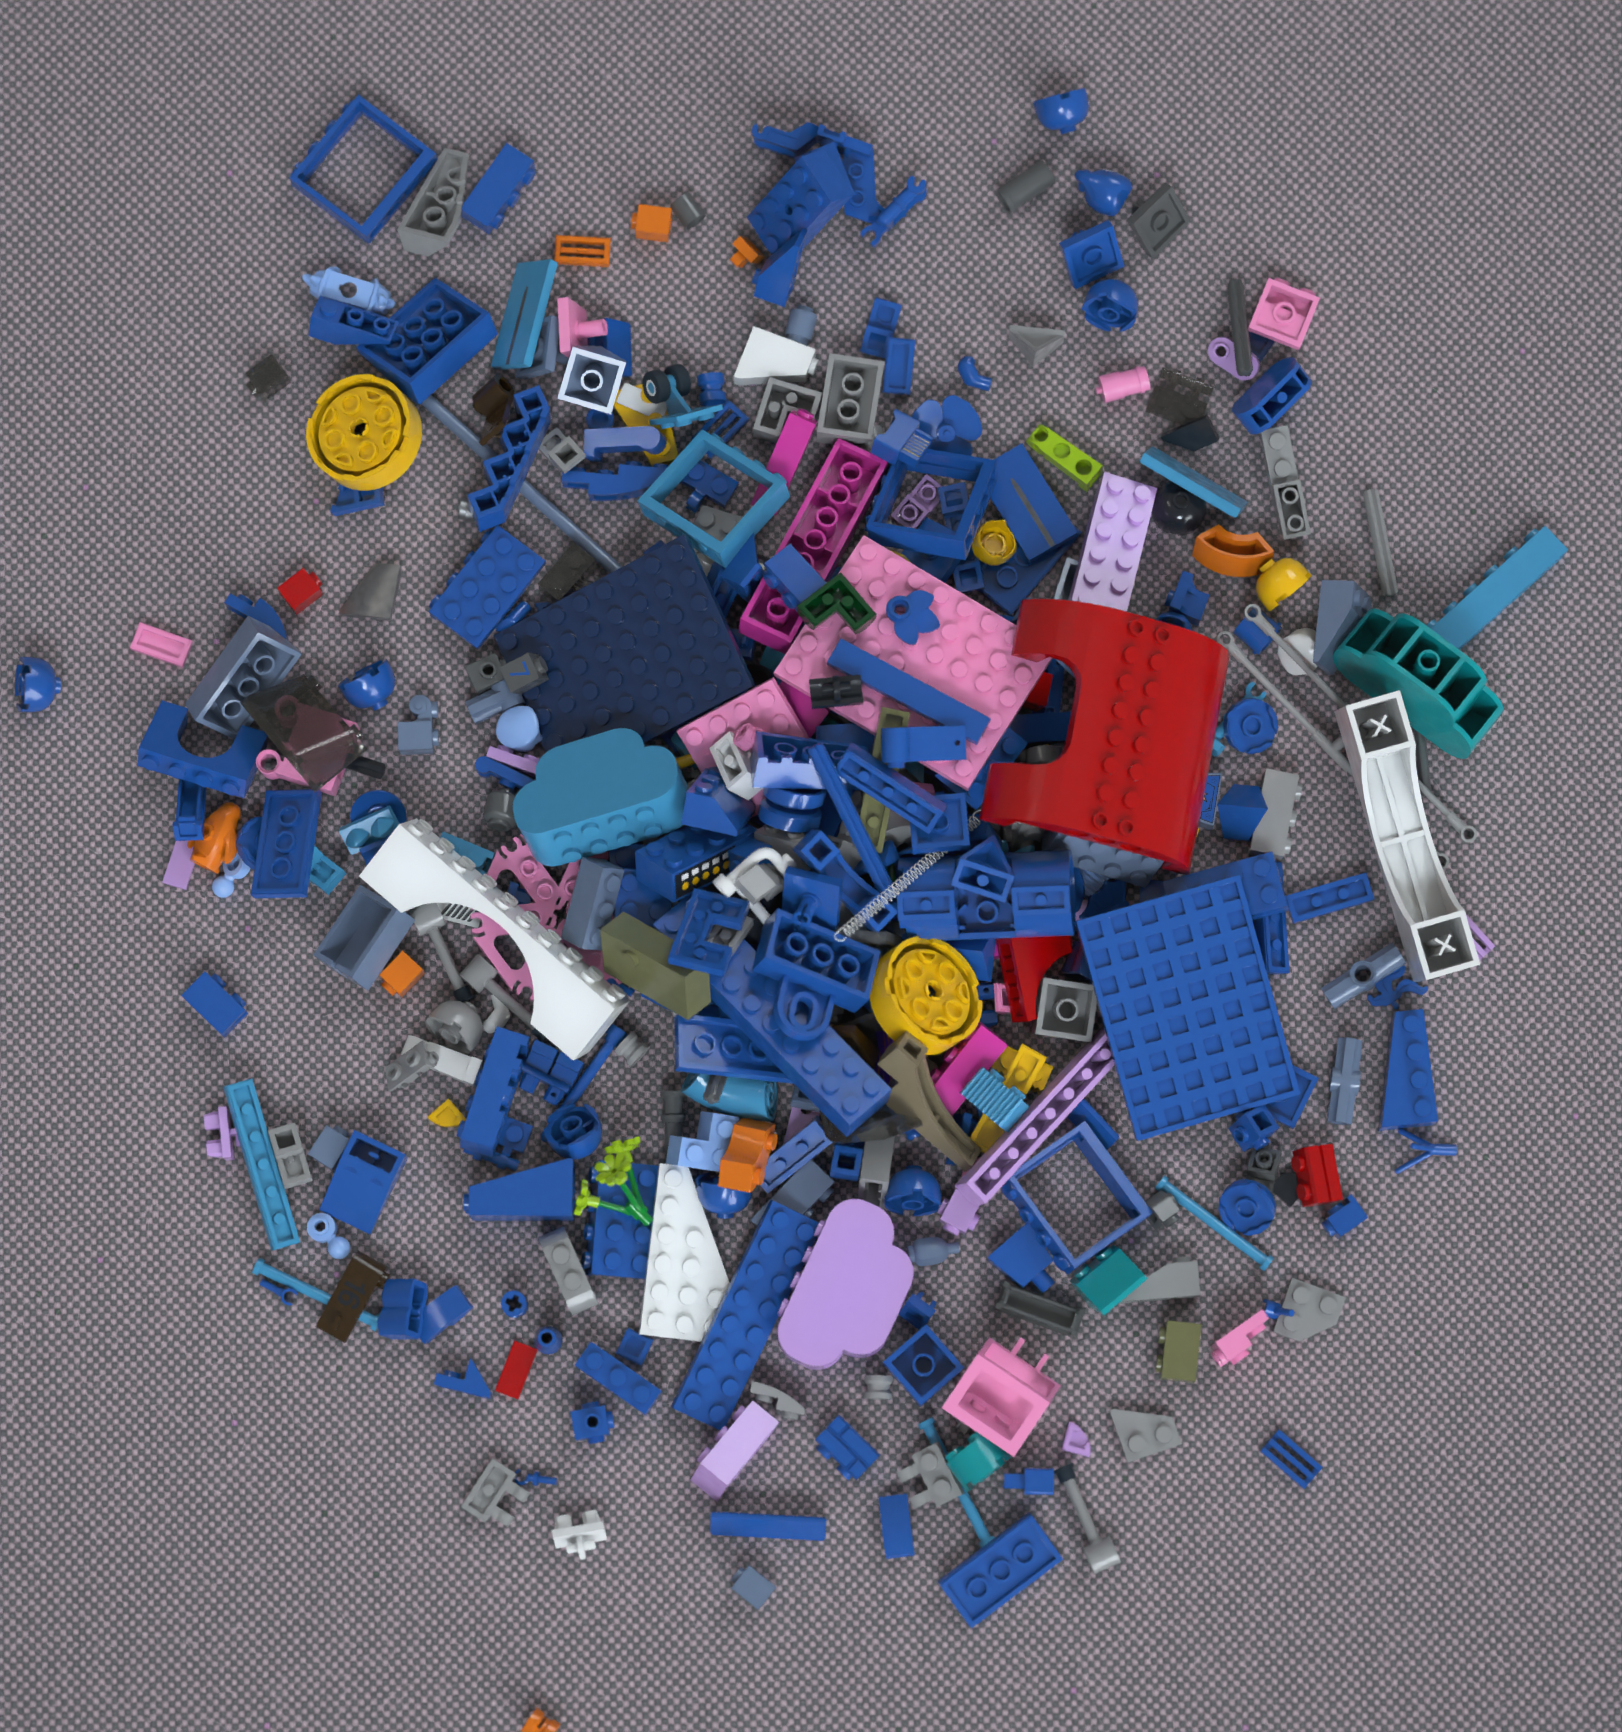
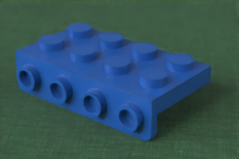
M498 525L493 530L489 529L483 535L480 541L482 545L476 552L471 551L463 562L465 565L459 574L455 572L446 583L447 589L442 595L437 594L429 604V608H431L429 614L434 620L440 621L477 650L546 565V560Z
M605 1160L594 1162L588 1172V1182L592 1183L591 1195L601 1197L600 1200L624 1206L629 1199L620 1185L608 1186L606 1183L600 1184L596 1180L599 1172L595 1169V1165L598 1162L605 1164ZM631 1163L640 1196L648 1208L647 1212L652 1217L658 1166ZM628 1178V1179L625 1181V1183L627 1184L628 1188H629L630 1191L632 1192L631 1185H630V1181H629V1178ZM586 1206V1211L589 1212V1223H586L584 1227V1240H587V1249L583 1252L581 1260L585 1274L589 1276L599 1275L645 1280L652 1222L644 1226L639 1219L635 1220L631 1215L628 1216L600 1206L598 1208Z

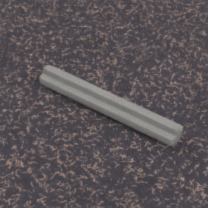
M1369 489L1364 491L1363 498L1382 594L1384 597H1392L1397 595L1398 588L1379 491L1377 489Z

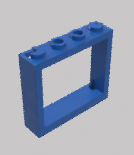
M358 94L349 104L344 105L342 109L343 114L338 120H333L328 124L323 138L319 142L315 141L307 151L308 156L304 161L294 165L295 169L290 174L289 179L292 187L367 244H370L433 168L437 161V156L434 151ZM364 115L417 155L418 158L361 226L307 185L306 181L359 117Z
M929 449L916 468L900 460L895 466L889 463V472L882 477L880 494L874 497L873 511L871 515L866 517L867 524L864 530L868 532V538L881 546L966 560L997 482L996 460ZM907 471L975 482L955 535L886 524Z
M1086 1121L1022 1164L1002 1186V1192L1005 1197L1014 1202L1019 1209L1018 1212L1021 1219L1026 1224L1031 1225L1036 1232L1035 1235L1038 1242L1043 1247H1047L1053 1255L1055 1265L1060 1270H1064L1066 1275L1125 1235L1153 1213ZM1073 1141L1131 1218L1075 1259L1018 1182L1020 1178Z

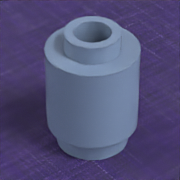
M798 305L797 309H791L784 335L789 340L807 346L812 340L818 316L813 313L812 308Z

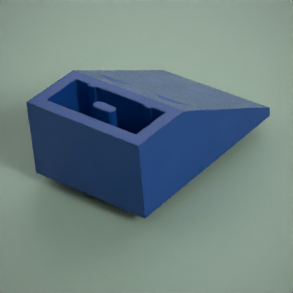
M354 1130L340 1158L319 1210L371 1235L408 1157L406 1154Z

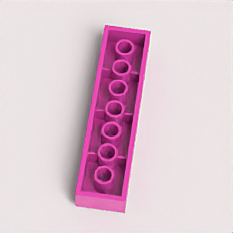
M838 438L776 554L791 544L827 583L878 491L882 477L886 475L888 462ZM762 578L740 618L738 632L786 654L805 623L794 608L790 609L782 600V595L776 588L771 589L764 581V578Z

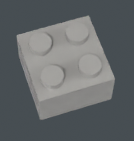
M1042 978L1036 996L1037 1019L1032 1020L1031 1034L1091 1042L1097 1005L1093 985Z

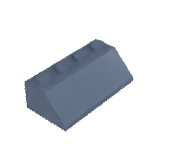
M247 616L185 704L195 721L235 739L241 725L250 727L302 653L270 626Z

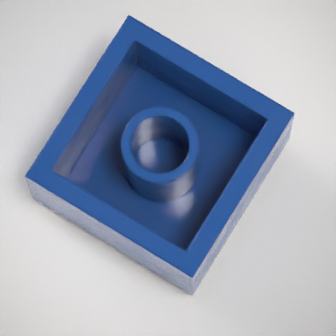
M927 1324L883 1361L885 1368L919 1407L923 1406L964 1370L963 1365Z

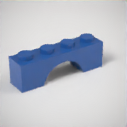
M812 829L792 849L814 873L843 879L841 902L854 915H858V912L866 908V905H869L875 898L877 899L878 895H881L880 892L868 885L843 859L840 850L821 830ZM883 902L884 907L880 906V911L876 909L877 914L872 912L873 917L869 916V920L865 919L866 923H862L869 931L879 932L898 913L889 902L888 904Z

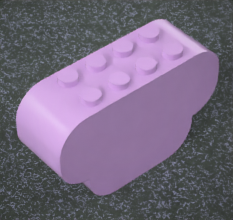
M849 1199L839 1203L832 1209L826 1222L820 1220L814 1236L817 1237V1242L814 1248L808 1246L802 1259L805 1268L802 1274L796 1272L790 1285L793 1294L790 1300L786 1298L783 1300L778 1311L779 1317H781L778 1326V1341L782 1352L791 1361L808 1369L822 1370L831 1367L841 1358L843 1353L854 1358H867L880 1351L887 1341L912 1285V1262L903 1250L892 1245L894 1227L889 1215L880 1207L861 1199Z

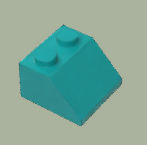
M1113 1244L1095 1255L1096 1259L1090 1264H1083L1073 1273L1074 1277L1069 1280L1089 1307L1103 1316L1147 1280V1277L1126 1254Z

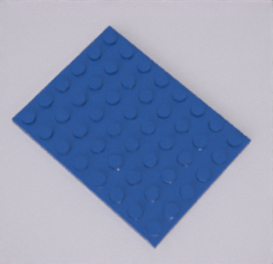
M1234 875L1075 921L1136 1141L1300 1094L1240 875Z

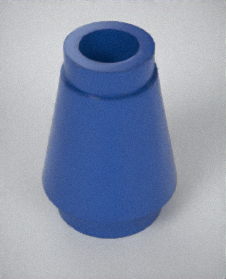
M544 1326L535 1334V1347L543 1354L556 1353L562 1346V1335L555 1327ZM546 1333L552 1335V1341L547 1344L542 1342L543 1335Z

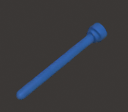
M611 1024L605 1032L606 1036L604 1039L606 1041L559 1108L567 1104L577 1103L613 1049L617 1048L628 1036L626 1032ZM543 1131L540 1138L543 1142L547 1143L548 1141Z

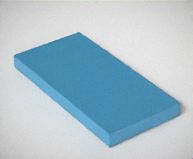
M1154 446L1148 449L1140 459L1141 464L1234 518L1245 509L1248 503L1246 500Z

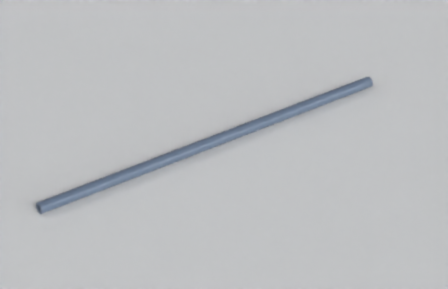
M432 395L421 403L484 461L498 456L487 444L482 446L479 443L480 438ZM526 479L524 480L519 493L608 573L623 567Z

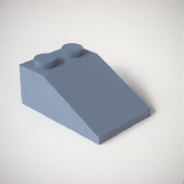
M1321 581L1313 663L1327 675H1334L1337 670L1333 661L1335 650L1366 612L1371 609V598L1355 581Z

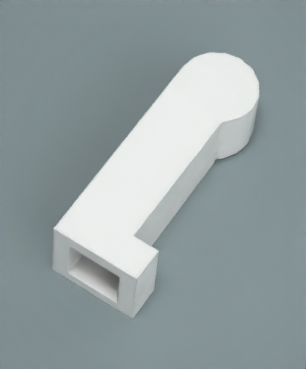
M408 1035L401 1056L421 1041H424L426 1051H434L439 1056L437 1065L430 1069L475 1088L477 1074L484 1066L483 1060Z

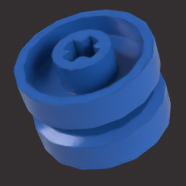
M763 788V794L766 798H763L760 802L759 819L771 827L789 832L806 833L812 829L817 830L820 827L822 817L819 807L825 802L827 789Z

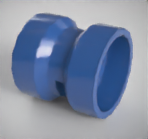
M709 372L697 376V385L702 391L699 395V404L701 406L719 405L727 402L726 393L722 390L725 383L723 373Z

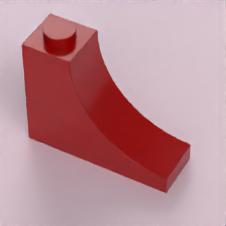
M1071 936L996 939L1012 1023L1028 1022L1037 1019L1036 996L1039 984L1047 969L1057 959L1072 953Z

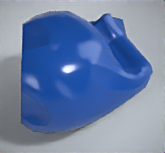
M1087 169L1077 170L1074 175L1078 182L1079 191L1085 192L1086 203L1092 210L1104 216H1115L1121 210L1133 186L1131 181L1125 176L1107 169L1093 172Z

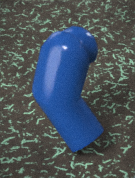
M964 356L958 363V372L963 382L967 386L989 391L992 378L979 375L974 365L975 360L970 356Z

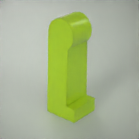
M1039 424L1026 440V443L1034 451L1043 455L1046 460L1072 478L1086 492L1089 491L1103 473L1102 464L1042 424Z

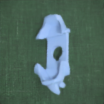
M336 266L329 267L326 270H318L314 275H302L303 281L310 287V294L317 299L321 295L381 316L387 314L389 309L395 306V301L391 299L390 292L376 278L372 279L371 282L341 274V270ZM353 283L357 287V293L351 298H346L339 290L340 285Z

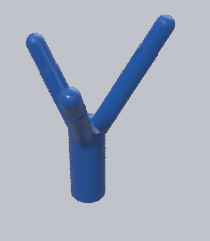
M1399 1129V1134L1418 1143H1412L1410 1145L1412 1149L1426 1152L1396 1168L1395 1173L1399 1174L1432 1155L1456 1156L1457 1145L1431 1144L1404 1129Z

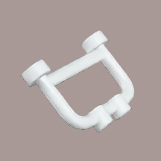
M759 848L752 852L730 874L724 876L721 873L713 880V883L727 898L737 891L743 900L749 901L734 885L737 878L763 859H769L773 863L774 868L783 877L788 866L795 868L797 864L786 853L781 856L772 848ZM749 901L750 909L764 925V922L771 915L760 901L754 905Z

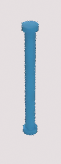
M1163 1176L1154 1188L1158 1192L1162 1190L1165 1193L1172 1194L1177 1203L1260 1264L1261 1270H1266L1274 1259L1273 1256L1270 1254L1269 1256L1265 1255L1168 1182L1169 1178L1167 1176Z
M262 1258L257 1260L253 1268V1274L258 1276L260 1273L325 1305L328 1304L332 1296L265 1264V1260ZM363 1310L359 1321L371 1326L370 1329L376 1332L380 1314L375 1316Z
M931 1417L918 1424L919 1429L924 1430L930 1444L939 1442L945 1455H948L933 1425L935 1423L934 1418ZM961 1485L964 1494L958 1496L981 1541L978 1544L982 1548L995 1537L994 1535L990 1536L969 1493Z

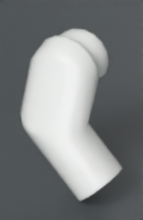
M491 995L494 1011L483 1023L484 1030L490 1034L495 1033L497 1026L503 1028L510 1019L509 1008L494 995Z

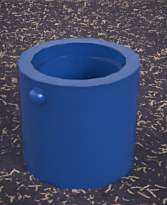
M1253 608L1248 615L1254 618L1257 612ZM1261 610V615L1275 628L1274 631L1279 634L1282 629L1281 623H1276ZM1245 618L1233 632L1234 635L1253 650V654L1260 655L1273 641L1254 622L1247 621Z

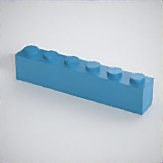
M1546 526L1540 531L1534 528L1523 539L1526 543L1520 549L1514 546L1503 557L1506 561L1501 566L1497 567L1494 564L1483 574L1485 580L1477 586L1476 583H1473L1463 592L1465 598L1458 604L1453 601L1442 611L1445 615L1438 622L1433 619L1426 626L1460 650L1563 558L1568 549Z

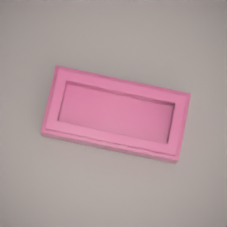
M140 622L130 649L183 668L193 641Z

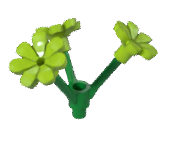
M640 1136L627 1139L623 1143L621 1140L611 1142L612 1146L604 1148L606 1153L609 1154L604 1158L606 1163L598 1162L595 1165V1169L599 1172L596 1180L600 1184L606 1183L608 1186L620 1185L629 1201L624 1206L600 1200L601 1197L590 1195L589 1186L587 1185L588 1181L582 1178L581 1192L576 1199V1206L573 1209L574 1215L580 1216L586 1206L594 1208L600 1206L628 1216L631 1215L635 1220L639 1219L644 1226L649 1225L653 1221V1218L647 1212L648 1208L640 1196L631 1165L633 1163L631 1151L639 1147V1143H641ZM628 1178H629V1181H630V1185H631L632 1192L630 1191V1189L628 1188L627 1184L625 1183V1181H626Z

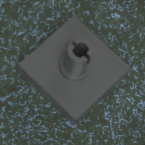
M1167 183L1160 186L1146 201H1137L1140 207L1134 204L1131 210L1132 215L1127 219L1145 254L1152 259L1191 223L1174 189Z

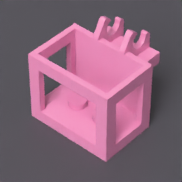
M989 1337L942 1409L1014 1457L1061 1385L1040 1372L1049 1358L1047 1354L1043 1355L1034 1368L1016 1356L1025 1342L1023 1338L1020 1337L1012 1351H1009Z

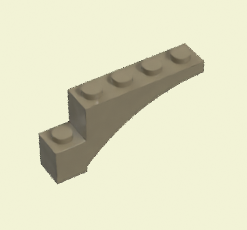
M906 1031L886 1048L877 1064L893 1077L888 1084L892 1090L886 1105L966 1172L973 1166L982 1149L965 1134L942 1103L929 1073L926 1060L928 1048Z

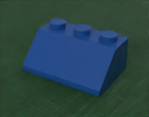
M718 767L705 768L686 792L681 824L737 836L755 813L756 806L751 799L748 801L727 789Z

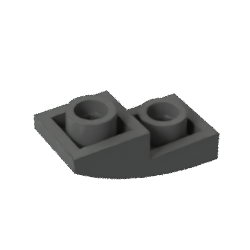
M1253 1147L1247 1167L1246 1179L1261 1183L1273 1195L1282 1151L1264 1147L1256 1151Z

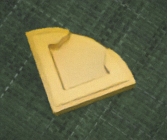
M449 1098L427 1116L434 1124L446 1128L457 1127L460 1125L461 1120L466 1121V1118Z

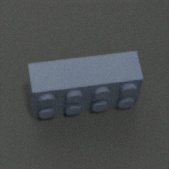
M1045 829L1042 836V851L1071 850L1074 867L1144 888L1164 862Z

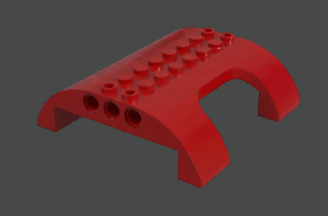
M1022 600L1011 655L1033 662H1039L1048 657L1060 660L1071 668L1076 678V691L1066 744L1061 755L1048 764H990L979 819L1002 826L1021 822L1164 861L1162 869L1189 875L1228 669L1229 652L1221 644L1202 634L1127 611L1070 600Z

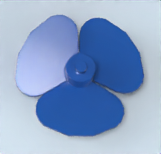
M956 395L947 396L942 402V408L937 401L928 399L912 414V418L920 421L919 430L934 437L935 440L929 448L931 450L971 456L973 449L967 440H977L982 434L978 413L969 402Z

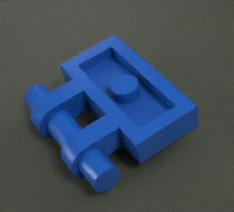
M507 1117L498 1141V1145L504 1147L501 1154L494 1152L492 1158L463 1149V1152L472 1155L473 1159L480 1162L483 1159L497 1164L496 1167L505 1170L507 1168L517 1171L520 1161L511 1158L512 1151L524 1154L534 1127Z

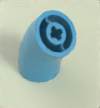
M689 1072L681 1086L680 1091L705 1107L722 1114L758 1121H773L775 1119L778 1106L777 1082L728 1077L719 1102L709 1104L708 1101L703 1099L710 1075Z

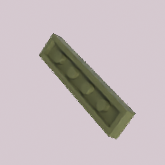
M886 707L880 708L872 756L882 762L881 728L907 727L910 712ZM892 768L896 772L899 770V768ZM863 792L859 816L876 851L882 853L891 809Z

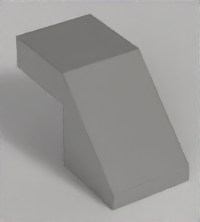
M558 427L544 437L539 447V451L545 458L564 474L587 457L570 436L566 438Z
M757 864L737 878L734 885L754 905L762 898L769 901L783 891L784 878L771 864Z

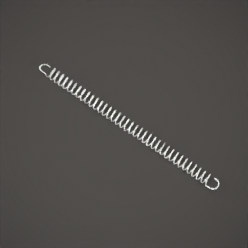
M974 814L973 816H970L969 819H967L971 824L969 825L972 829L970 831H973L972 827H974L971 823L973 821L970 820L971 817H973V820L976 824L980 825V821L976 817H974ZM933 852L935 858L940 860V856L936 852ZM929 853L922 857L918 864H914V867H911L910 870H907V873L900 876L895 883H892V886L881 892L877 899L875 898L873 902L866 905V908L858 912V915L851 918V921L844 924L843 928L841 927L834 934V938L836 939L835 936L841 929L845 933L847 931L849 933L848 936H851L850 932L854 933V929L858 930V926L852 922V919H855L856 923L857 921L860 924L861 922L866 923L865 919L869 920V916L863 910L866 909L867 913L869 911L871 914L872 912L877 914L876 909L880 911V906L884 907L883 902L888 904L887 899L892 901L891 896L893 898L896 897L895 894L893 896L890 893L891 890L889 888L892 887L893 891L899 894L898 890L897 892L894 890L893 884L900 886L897 883L899 880L903 886L902 883L904 882L900 880L903 877L905 883L910 885V881L914 882V878L918 879L917 874L922 875L921 871L925 872V869L923 871L920 868L919 862L921 861L923 866L929 869V862L927 861L929 859L926 856H933Z

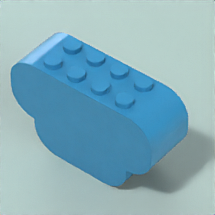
M618 728L563 744L546 752L537 763L535 769L536 780L522 787L513 801L515 822L535 860L546 866H559L576 862L582 859V857L602 854L606 851L629 846L633 843L677 830L683 826L681 823L686 792L689 787L671 751L661 746L646 747L637 732L627 728Z

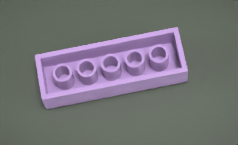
M1103 473L1096 489L1068 600L1097 604L1123 611L1128 610L1157 492L1156 487L1111 473Z

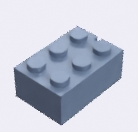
M360 885L313 956L331 970L369 991L415 920L406 912L401 913L383 897Z

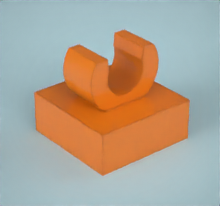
M739 236L732 243L739 250L730 258V261L736 267L742 268L748 261L753 264H759L765 258V255L747 237Z

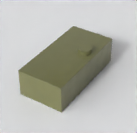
M622 912L600 929L605 973L686 1020L692 1018L711 1003L709 973L668 964V956L674 943L673 939L626 912Z

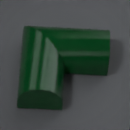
M841 572L796 607L801 619L812 630H815L837 613L854 634H859L869 627L877 617L875 611Z

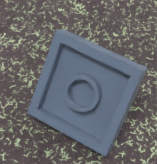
M553 315L544 317L532 366L517 368L516 378L527 380L554 372L555 362L561 364L568 363L569 358L560 353V345H558V317Z

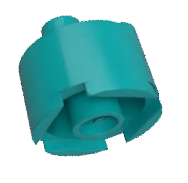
M975 1432L967 1439L970 1442L967 1447L963 1445L957 1447L945 1456L948 1461L946 1463L947 1467L966 1492L973 1489L975 1484L981 1483L1005 1464L1004 1460L1007 1461L1012 1458V1455L978 1432Z

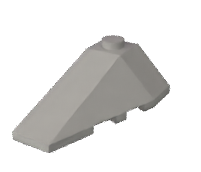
M448 148L443 149L397 229L404 251L429 257L449 244L460 224L470 159L468 153Z

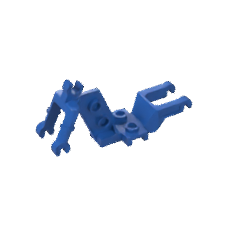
M811 122L803 124L792 132H785L766 126L763 132L759 133L757 124H754L752 127L754 144L758 148L793 159L806 153L816 143L819 144V147L834 142L838 153L844 155L842 163L854 191V195L844 204L845 215L871 224L861 231L860 236L864 238L869 232L875 233L876 238L870 243V246L873 248L881 242V237L886 232L890 231L902 217H906V213L916 203L923 202L927 197L926 181L922 179L919 185L915 186V178L910 176L907 181V187L896 198L893 197L892 202L884 209L876 200L873 145L849 137L846 132L841 131V133L826 129L825 125L820 124L818 126Z

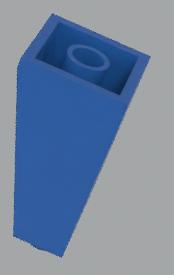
M567 1158L469 1186V1194H464V1211H466V1214H469L472 1221H575V1215L573 1214L575 1207V1162L573 1158Z

